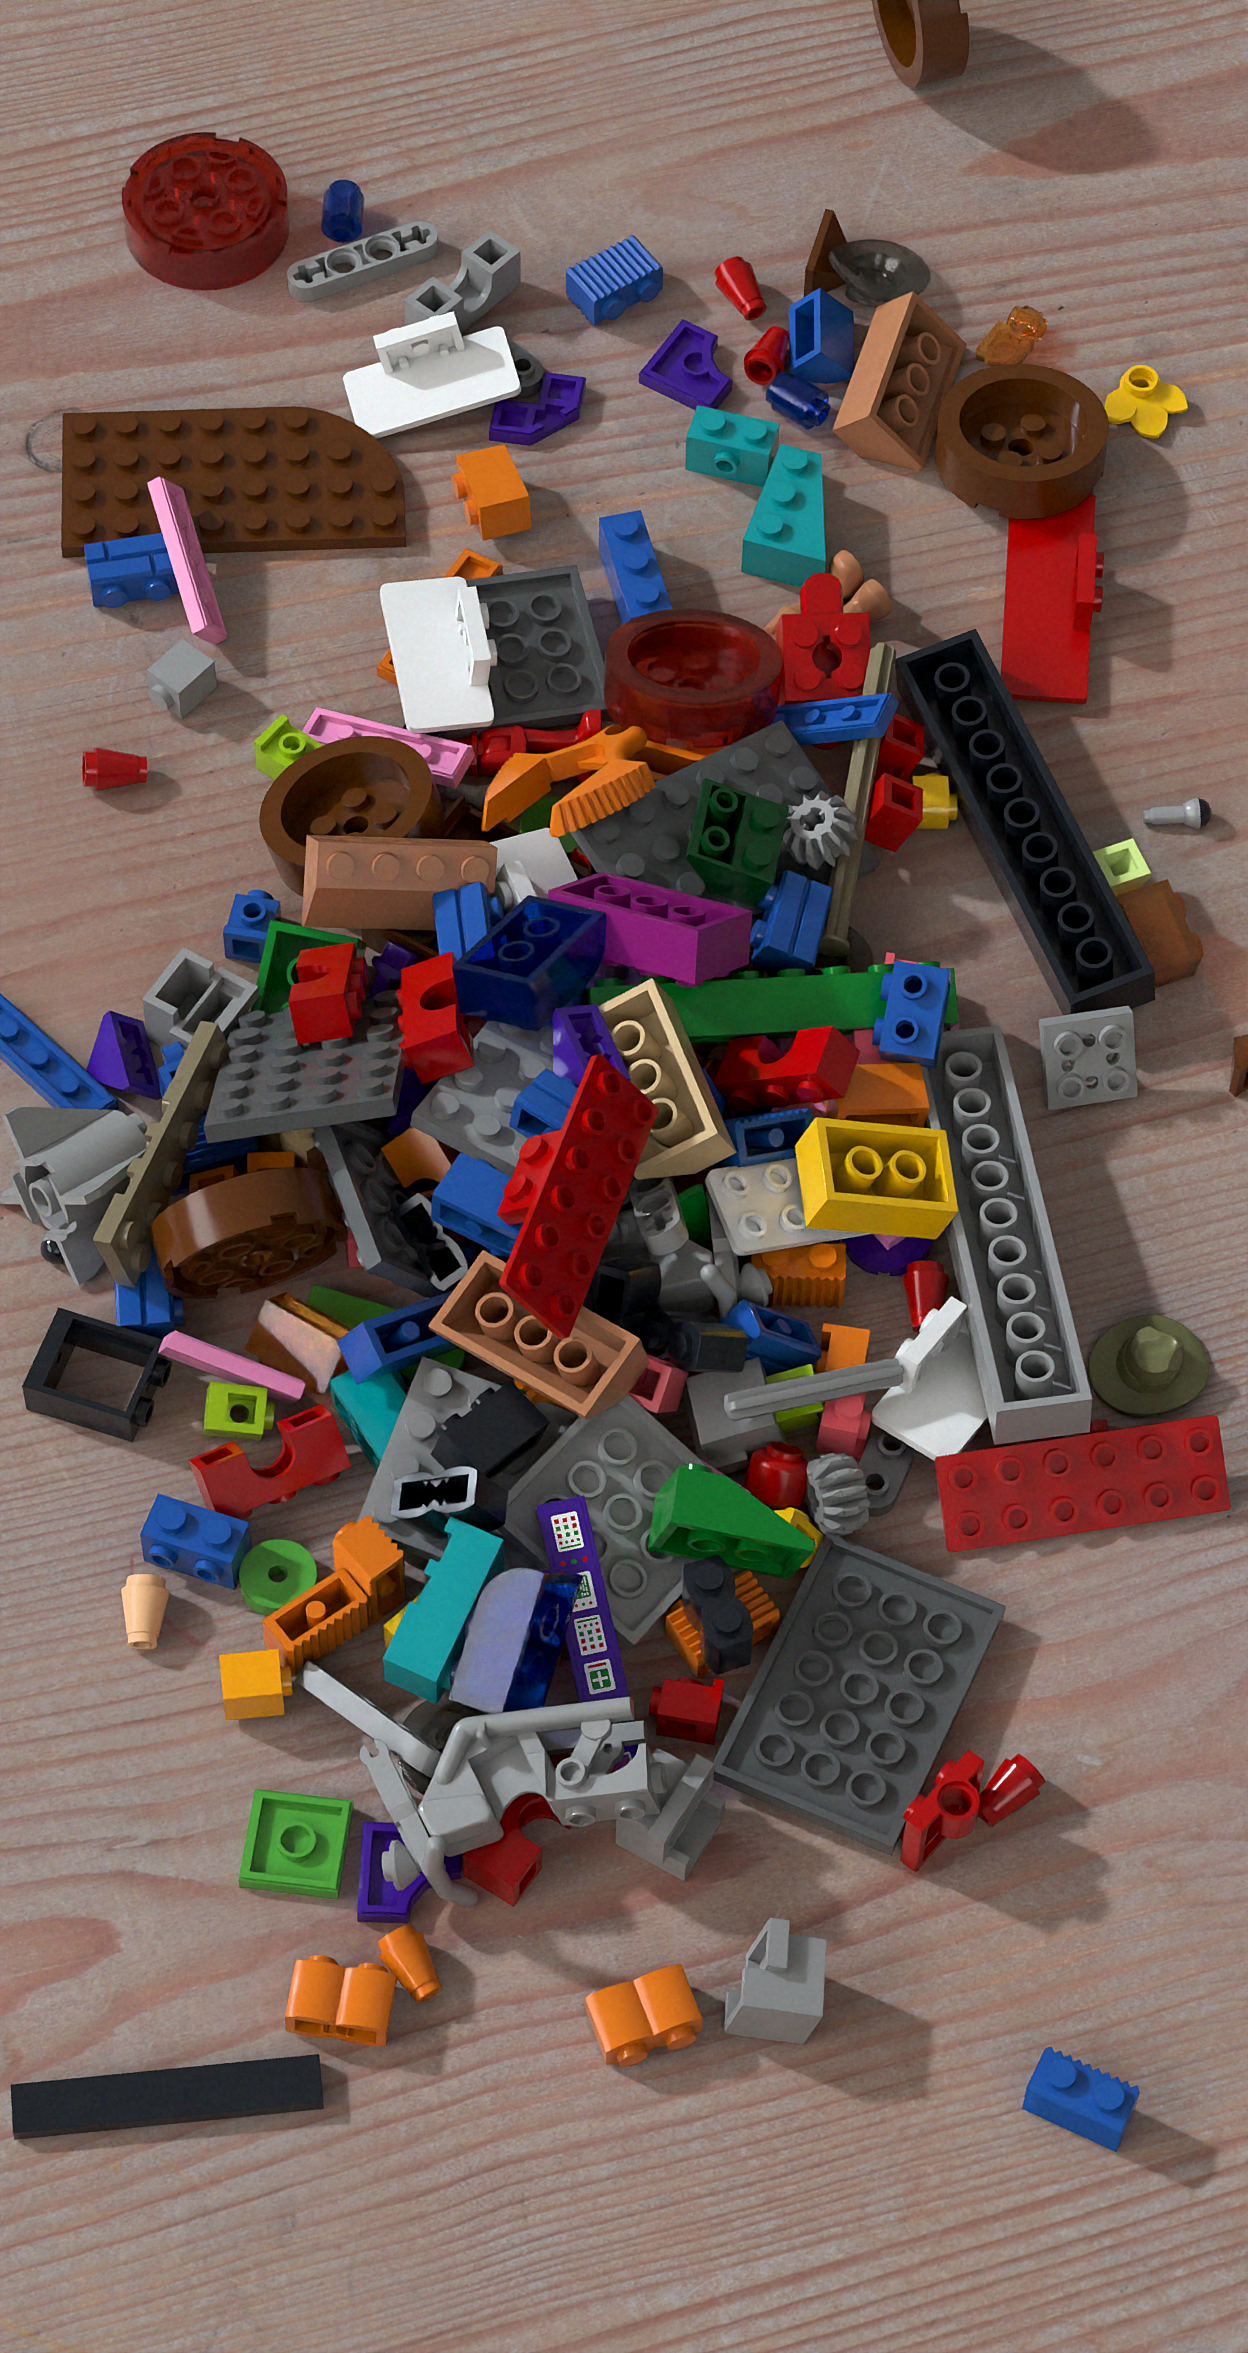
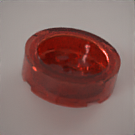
M197 132L165 140L147 150L135 161L130 168V176L125 187H122L125 237L133 258L147 273L172 286L207 291L226 289L246 283L265 272L274 264L283 252L289 237V209L285 176L278 163L269 153L241 137L238 142L217 138L216 132ZM203 196H206L210 199H214L212 201V206H209L208 203H199L195 200Z
M670 609L648 613L620 626L607 642L604 670V705L612 719L621 727L627 730L631 726H638L647 734V740L666 745L667 738L692 741V748L728 746L770 726L776 718V710L780 698L782 653L776 641L767 632L747 620L730 614L703 609Z

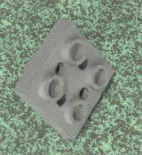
M1129 1006L1039 1019L1044 1103L1048 1110L1138 1097L1133 1011ZM1114 1053H1118L1116 1059L1112 1060ZM1069 1060L1071 1066L1068 1065L1065 1068L1062 1067V1062L1064 1065H1066ZM1093 1079H1096V1082L1092 1085L1085 1084L1086 1081L1092 1082Z

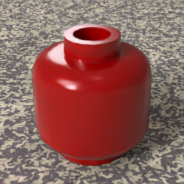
M768 1442L766 1447L759 1448L752 1453L744 1488L752 1492L751 1495L771 1510H783L786 1507L799 1508L803 1504L806 1493V1468L808 1461L803 1458L804 1452L798 1447L787 1443Z

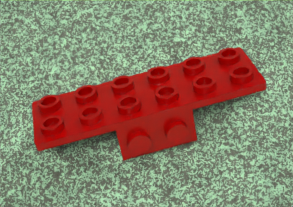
M1091 494L1076 507L1057 515L1035 519L1009 518L1000 676L1012 699L1085 704L1087 702L1093 612L1101 613L1103 587L1095 586V578H1102L1104 552H1096L1097 534H1094L1096 496L1094 494Z
M601 1054L590 1057L562 1129L530 1137L521 1147L519 1161L512 1178L504 1188V1197L496 1214L508 1226L523 1223L500 1278V1287L559 1339L568 1338L572 1332L659 1111L658 1107Z
M1215 1415L1128 1428L1108 1426L1107 1419H1096L1090 1421V1431L1088 1433L1020 1441V1444L937 1456L934 1460L946 1548L950 1552L1227 1511L1231 1507L1219 1419Z

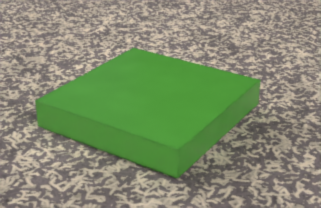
M255 1789L238 1879L239 1887L339 1900L354 1801Z

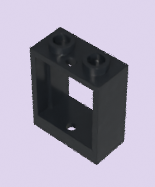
M58 1307L22 1385L26 1409L133 1442L139 1427L145 1428L150 1422L154 1409V1400L152 1398L157 1387L164 1388L170 1376L172 1361L167 1360L166 1356L158 1353L163 1341L162 1339ZM75 1346L145 1367L126 1411L56 1390Z

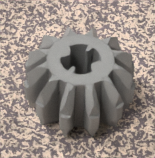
M821 790L814 800L803 794V804L799 807L789 805V814L791 816L787 817L782 844L788 852H791L795 862L801 866L809 863L810 867L818 870L824 861L835 867V857L839 854L850 856L848 844L858 841V833L855 829L858 824L855 814L851 809H848L842 798L838 795L830 798L828 794Z
M845 1452L836 1455L834 1453L819 1456V1459L810 1460L806 1468V1493L803 1502L807 1505L808 1517L813 1520L814 1527L824 1534L829 1532L834 1535L837 1534V1536L853 1533V1530L862 1528L863 1524L868 1522L870 1501L867 1497L868 1486L865 1485L863 1471L858 1469L857 1461L853 1456H848Z

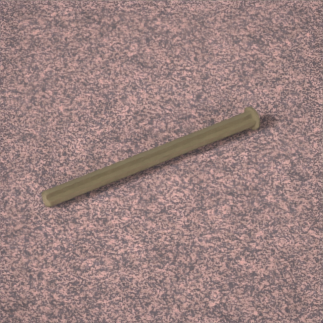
M880 642L870 649L862 696L890 693L896 659V650L893 646ZM882 737L854 740L844 801L848 809H851L857 818L856 822L858 825L855 829L858 833V841L848 844L850 856L839 854L835 857V867L832 866L829 887L832 888L833 894L818 953L828 957H843L850 950L847 935Z

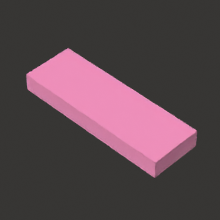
M178 1331L171 1332L163 1338L158 1352L161 1355L238 1385L268 1388L267 1396L289 1405L300 1400L305 1387L303 1380Z

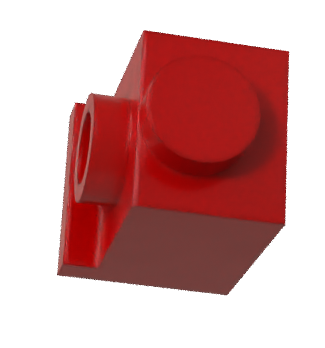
M691 1678L664 1679L663 1687L654 1686L650 1700L649 1716L657 1717L656 1735L715 1745L723 1703L724 1680L715 1678L713 1687L705 1686L700 1681Z

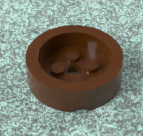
M871 0L884 50L894 72L907 87H917L958 77L963 74L969 56L968 13H961L959 0Z
M1006 364L982 369L956 383L941 402L938 413L935 448L936 468L945 486L956 497L974 508L979 503L1000 510V517L1014 519H1035L1057 515L1085 501L1093 493V487L1099 478L1103 476L1109 430L1108 416L1097 395L1084 383L1064 372L1031 364ZM1013 447H1016L1017 451H1024L1028 453V455L1021 456L1019 453L1013 451Z
M358 736L325 744L303 755L288 766L267 791L260 809L259 823L261 834L281 879L292 891L303 897L307 835L444 839L446 831L443 825L446 810L430 768L419 752L408 744L392 738ZM350 828L353 831H356L357 829L366 828V830L362 833H350L349 831Z
M287 1167L237 1176L200 1189L180 1199L161 1212L152 1222L149 1235L166 1290L170 1294L181 1298L210 1299L217 1297V1289L239 1286L241 1294L301 1275L338 1252L335 1243L337 1241H347L348 1230L342 1219V1210L336 1191L330 1185L327 1173L313 1168Z

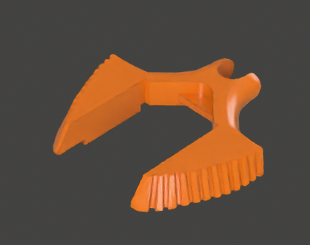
M614 724L585 741L548 754L514 753L513 757L504 763L505 765L501 767V770L498 771V774H496L487 789L481 824L482 831H489L502 820L504 822L512 821L551 791V782L560 781L591 770L598 771L552 806L549 831L551 837H560L568 832H575L578 828L582 829L588 826V824H593L599 819H603L607 815H611L615 811L629 806L630 803L636 802L638 798H642L645 793L650 792V789L656 787L647 763L630 761L645 747L647 734L638 726H631L623 732L619 725Z

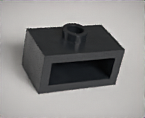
M509 1381L496 1392L492 1387L482 1392L471 1404L470 1408L472 1410L463 1417L458 1413L450 1416L436 1431L439 1439L431 1455L445 1470L459 1466L471 1467L492 1480L538 1445L550 1421L512 1381Z

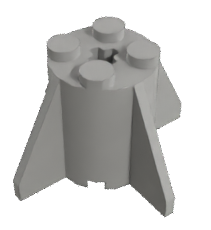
M15 1107L1 1116L20 1158L14 1162L13 1166H19L20 1172L12 1176L13 1187L0 1193V1204H21L25 1214L33 1224L40 1220L49 1229L43 1235L57 1243L74 1284L80 1285L94 1277L104 1262L93 1242V1238L115 1193L125 1194L130 1184L131 1177H128L126 1171L133 1157L143 1158L146 1152L144 1134L147 1130V1125L138 1114L133 1113L126 1116L123 1112L117 1110Z

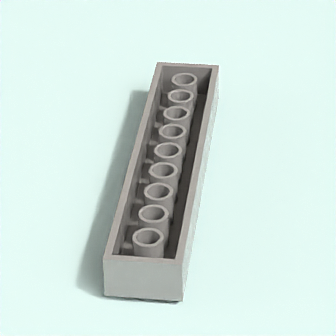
M1001 1025L943 1032L936 1069L922 1067L930 1106L924 1128L946 1130L958 1213L945 1228L961 1302L967 1305L965 1319L994 1445L1088 1433L1090 1431L1093 1399Z

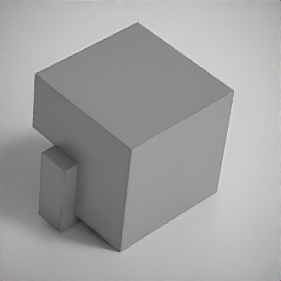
M183 947L142 999L148 1040L161 1047L179 1042L185 1054L200 1021H207L219 1025L227 1042L231 1028L239 1023L238 1017L248 1012L259 998L258 986L222 967H219L215 972L213 962Z
M759 1357L745 1361L743 1371L740 1373L705 1372L685 1378L687 1388H684L683 1396L697 1456L724 1475L748 1468L752 1453L759 1448L766 1447L768 1442L786 1443L784 1431L778 1424L775 1413L732 1421L724 1410V1396L729 1392L767 1385L765 1378L767 1374Z
M657 1747L652 1755L657 1763L662 1762L664 1764L667 1778L666 1793H660V1814L645 1815L643 1818L633 1821L616 1819L615 1844L685 1881L722 1823L725 1816L726 1801L709 1793L713 1785L715 1763L697 1754L689 1765Z
M770 1917L746 1953V1967L742 1970L741 1993L728 1991L726 1994L724 2033L803 2045L823 2017L827 1939L789 1934L790 1920Z

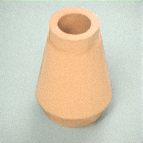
M152 1574L130 1575L127 1577L126 1586L121 1589L128 1637L127 1645L131 1648L148 1650L157 1647V1638H159L170 1591L165 1588L166 1580L161 1576Z

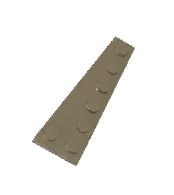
M200 1021L176 1070L175 1076L162 1098L163 1117L160 1122H150L144 1134L146 1152L143 1158L133 1157L126 1171L128 1177H131L130 1184L125 1194L115 1193L93 1238V1242L118 1285L135 1288L140 1273L148 1268L152 1245L149 1235L150 1226L155 1218L167 1209L172 1191H176L181 1184L183 1163L187 1153L196 1146L199 1136L198 1125L204 1110L209 1108L221 1062L229 1055L230 1046L226 1042L217 1023Z

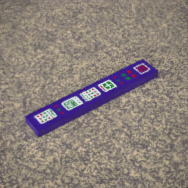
M585 1496L536 1505L578 1701L582 1703L630 1697ZM635 1720L614 1722L611 1724L634 1722ZM638 1745L624 1746V1756L614 1765L611 1773L623 1768L635 1757Z

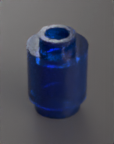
M338 180L333 182L324 193L321 230L327 238L339 243L350 242L357 239L362 233L364 196L356 183L349 180Z
M784 372L779 373L767 389L766 401L771 404L772 410L805 430H809L814 426H820L830 412L828 393L794 373L789 375Z

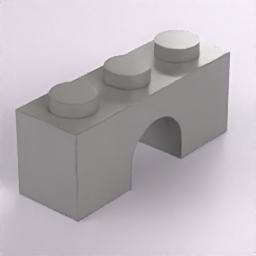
M489 229L461 252L459 273L448 287L432 276L404 299L405 326L427 320L432 316L454 311L462 334L521 284L520 250Z

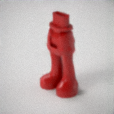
M601 709L585 711L579 726L575 729L547 731L522 728L521 725L516 724L484 730L481 732L480 738H478V733L475 731L472 732L471 738H454L452 741L473 747L475 757L467 769L472 770V776L485 775L495 777L498 771L501 770V767L505 765L504 763L513 757L514 753L554 752L591 738L602 731ZM591 770L566 778V780L583 783L598 770Z

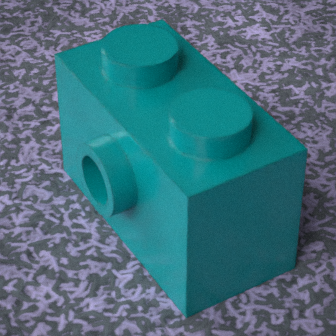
M697 405L686 436L685 470L764 487L778 451L780 424Z

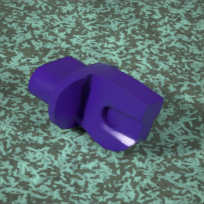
M388 940L381 956H373L371 960L373 967L379 973L367 999L373 998L382 991L398 990L401 981V969L415 965L420 955L395 941Z

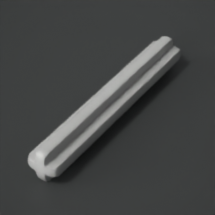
M888 1358L729 1392L724 1396V1410L730 1420L738 1421L891 1388L903 1383L904 1369L902 1365H899L898 1359Z

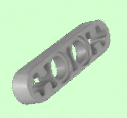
M415 221L297 261L287 271L288 292L295 300L311 302L428 262L438 252L437 229L428 222ZM377 250H387L393 254L386 260H377L371 256ZM339 263H349L355 267L348 273H339L333 269Z
M633 1175L628 1191L640 1233L649 1252L656 1256L674 1252L686 1243L689 1233L672 1176L637 1180Z
M308 1659L295 1679L298 1684L373 1739L384 1741L390 1751L426 1776L433 1778L434 1771L442 1755L440 1751L334 1674Z

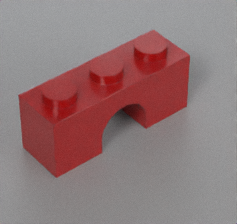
M894 713L881 739L864 840L894 853L923 821V789L908 783V779L916 765L924 757V725Z
M354 942L300 950L296 966L300 983L292 984L288 1000L297 1044L353 1036L356 1019L362 1018L361 1001H365L364 984L369 983L365 957H357Z
M453 951L401 969L402 988L398 989L396 994L403 1015L398 1016L397 1020L401 1034L404 1033V1041L399 1043L398 1046L402 1048L405 1067L408 1070L414 1068L421 1083L425 1084L475 1066L473 1038L462 1018L463 1015L471 1013L470 986Z
M834 1026L798 1030L794 1043L786 1055L764 1035L730 1039L714 1084L720 1093L727 1098L728 1103L732 1107L746 1112L759 1108L786 1107L792 1104L820 1103L825 1100L841 1099L846 1094L861 1051Z
M319 1404L277 1422L283 1441L282 1450L279 1457L272 1464L263 1468L250 1467L245 1452L233 1441L189 1459L206 1509L243 1520L252 1514L253 1508L268 1502L270 1504L283 1503L296 1495V1490L312 1483L313 1485H324L336 1480L340 1476V1471L350 1468L352 1465L334 1415Z
M568 1753L549 1757L556 1769L562 1760L571 1757V1755ZM526 1793L513 1800L505 1809L500 1820L504 1830L503 1837L497 1842L461 1853L463 1855L464 1877L514 1907L542 1869V1848L528 1840L521 1833L522 1828L527 1823L541 1818L551 1819L561 1824L548 1801L537 1793ZM564 1825L569 1830L572 1827L571 1825Z

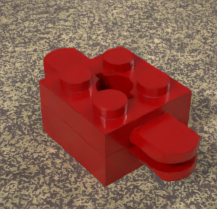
M829 573L813 574L806 579L800 590L801 614H782L775 625L779 705L863 695L871 649L869 612L844 613L843 590L839 579ZM844 741L811 745L818 749L831 750L840 746Z

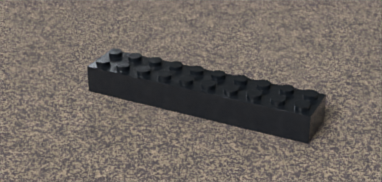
M976 628L895 659L897 689L913 721L924 725V742L940 774L948 776L950 794L957 795V807L1062 1014L1070 1015L1129 1006L1133 1009L1154 1001L1155 971Z

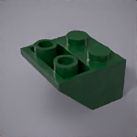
M705 778L701 784L686 860L713 894L755 908L774 883L789 807Z

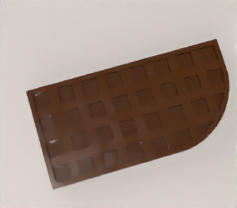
M297 406L63 413L61 524L63 558L85 557V544L162 533L147 484L159 476L184 490L202 553L406 547L404 483L396 462L384 446L370 433L340 416L318 409Z

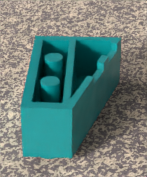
M780 444L743 538L741 572L802 588L806 579L813 574L825 573L822 457L819 453Z
M450 1516L444 1528V1531L448 1533V1545L439 1562L432 1559L429 1560L424 1574L430 1576V1579L416 1603L409 1602L383 1657L384 1681L435 1704H438L446 1689L452 1691L458 1684L464 1668V1664L461 1663L468 1649L475 1651L478 1648L486 1631L485 1619L491 1609L494 1611L500 1609L509 1589V1584L505 1583L504 1540Z

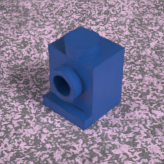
M251 890L248 892V895H235L228 923L223 930L225 958L261 964L270 920L282 922L280 901L274 900L272 895L262 890Z

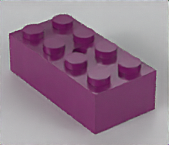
M600 872L548 890L546 943L564 948V953L568 955H591L600 958V962L607 966L627 965L637 968V972L643 976H666L675 979V983L679 986L699 987L703 985L705 980L713 977L728 976L730 971L749 964L752 911L627 877Z

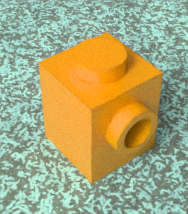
M278 1649L219 1655L226 1721L285 1715L283 1696H293L290 1666L280 1667Z

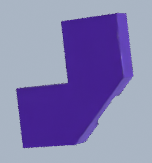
M545 372L538 404L510 400L495 402L489 428V441L532 446L579 420L586 390V377Z

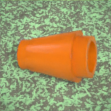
M411 1923L393 1930L378 1941L377 1946L381 1951L378 1958L392 1974L397 1976V1980L413 1996L417 2004L430 1999L443 1989L438 1980L439 1977L423 1932H416Z

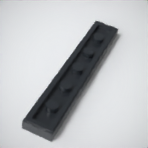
M319 2054L10 2085L14 2140L324 2109Z

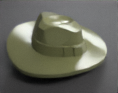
M1154 1314L1131 1317L1110 1328L1097 1341L1088 1361V1378L1095 1394L1110 1408L1131 1416H1158L1177 1410L1187 1405L1201 1393L1209 1377L1207 1355L1197 1337L1180 1322Z

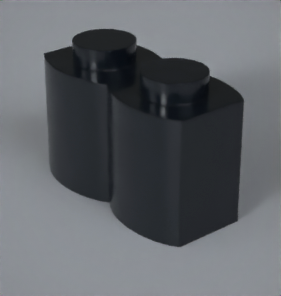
M433 1189L414 1195L393 1211L395 1224L406 1243L418 1251L419 1261L427 1278L438 1289L446 1291L456 1288L482 1250L485 1251V1246L431 1220L432 1194L435 1191Z
M632 1255L599 1264L591 1282L592 1312L640 1338L642 1345L643 1328L647 1322L648 1313L655 1306L661 1291L662 1277L659 1264Z
M653 1310L648 1313V1319L643 1328V1346L649 1354L659 1359H670L677 1368L684 1371L740 1373L743 1371L749 1338L739 1326L720 1324L716 1317L703 1312Z
M459 1466L449 1468L436 1476L426 1472H415L404 1475L394 1481L390 1514L423 1536L432 1539L448 1537V1533L444 1531V1528L450 1516L485 1532H491L505 1524L508 1491L471 1467Z
M717 1554L684 1565L682 1606L689 1623L700 1632V1650L706 1664L717 1675L750 1665L753 1623L747 1608L735 1597V1580L731 1569Z

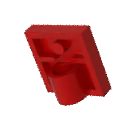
M970 1750L958 1762L953 1759L949 1760L935 1778L934 1783L937 1786L926 1798L922 1794L918 1795L903 1815L906 1823L900 1835V1840L903 1841L900 1861L915 1873L946 1838L959 1839L966 1837L976 1826L980 1805L979 1790L985 1761Z

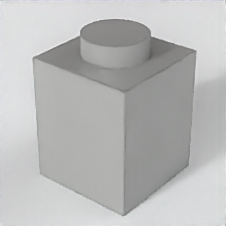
M183 638L146 670L148 695L151 701L163 711L169 710L180 719L184 718L217 688L215 661Z

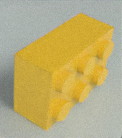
M815 1117L795 1145L806 1228L936 1240L958 1213L946 1130Z

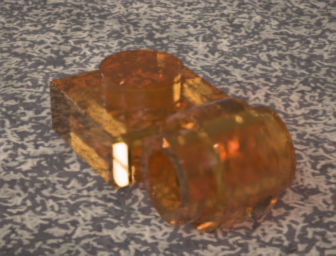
M1028 305L1023 307L1015 306L1010 312L1006 324L998 321L977 346L976 359L991 367L1006 364H1022L1034 349V342H1038L1044 335L1048 324L1047 319L1043 318L1042 312Z

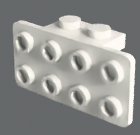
M454 311L432 316L427 320L401 328H394L373 336L381 362L347 372L343 377L355 424L366 430L376 439L514 397L521 392L520 381L504 329L495 326L462 337Z
M459 576L383 584L380 588V600L407 730L413 734L490 726L494 720V710L488 680L490 666L497 665V651L494 639L487 640L485 630L489 629L488 607L486 603H479L476 586L467 587L465 579Z
M543 828L490 842V844L498 848L494 897L498 896L501 901L505 925L523 964L530 955L536 952H564V948L546 943L548 890L576 881L578 878L559 838L551 837L549 833L550 828Z
M796 1158L739 1168L732 1166L713 1169L705 1178L706 1186L731 1248L737 1255L744 1256L870 1234L806 1228Z
M952 1296L939 1311L933 1308L927 1314L921 1324L920 1334L915 1340L907 1338L901 1345L895 1358L898 1359L899 1365H902L904 1369L903 1383L888 1390L873 1408L871 1417L873 1424L933 1461L937 1456L961 1453L988 1420L965 1319L967 1305Z

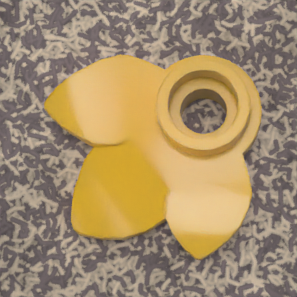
M1135 365L1129 368L1121 377L1119 388L1107 395L1104 408L1110 425L1130 422L1132 429L1139 435L1155 439L1166 430L1168 414L1185 412L1188 409V404L1184 393L1175 385L1161 382L1153 368L1146 365Z

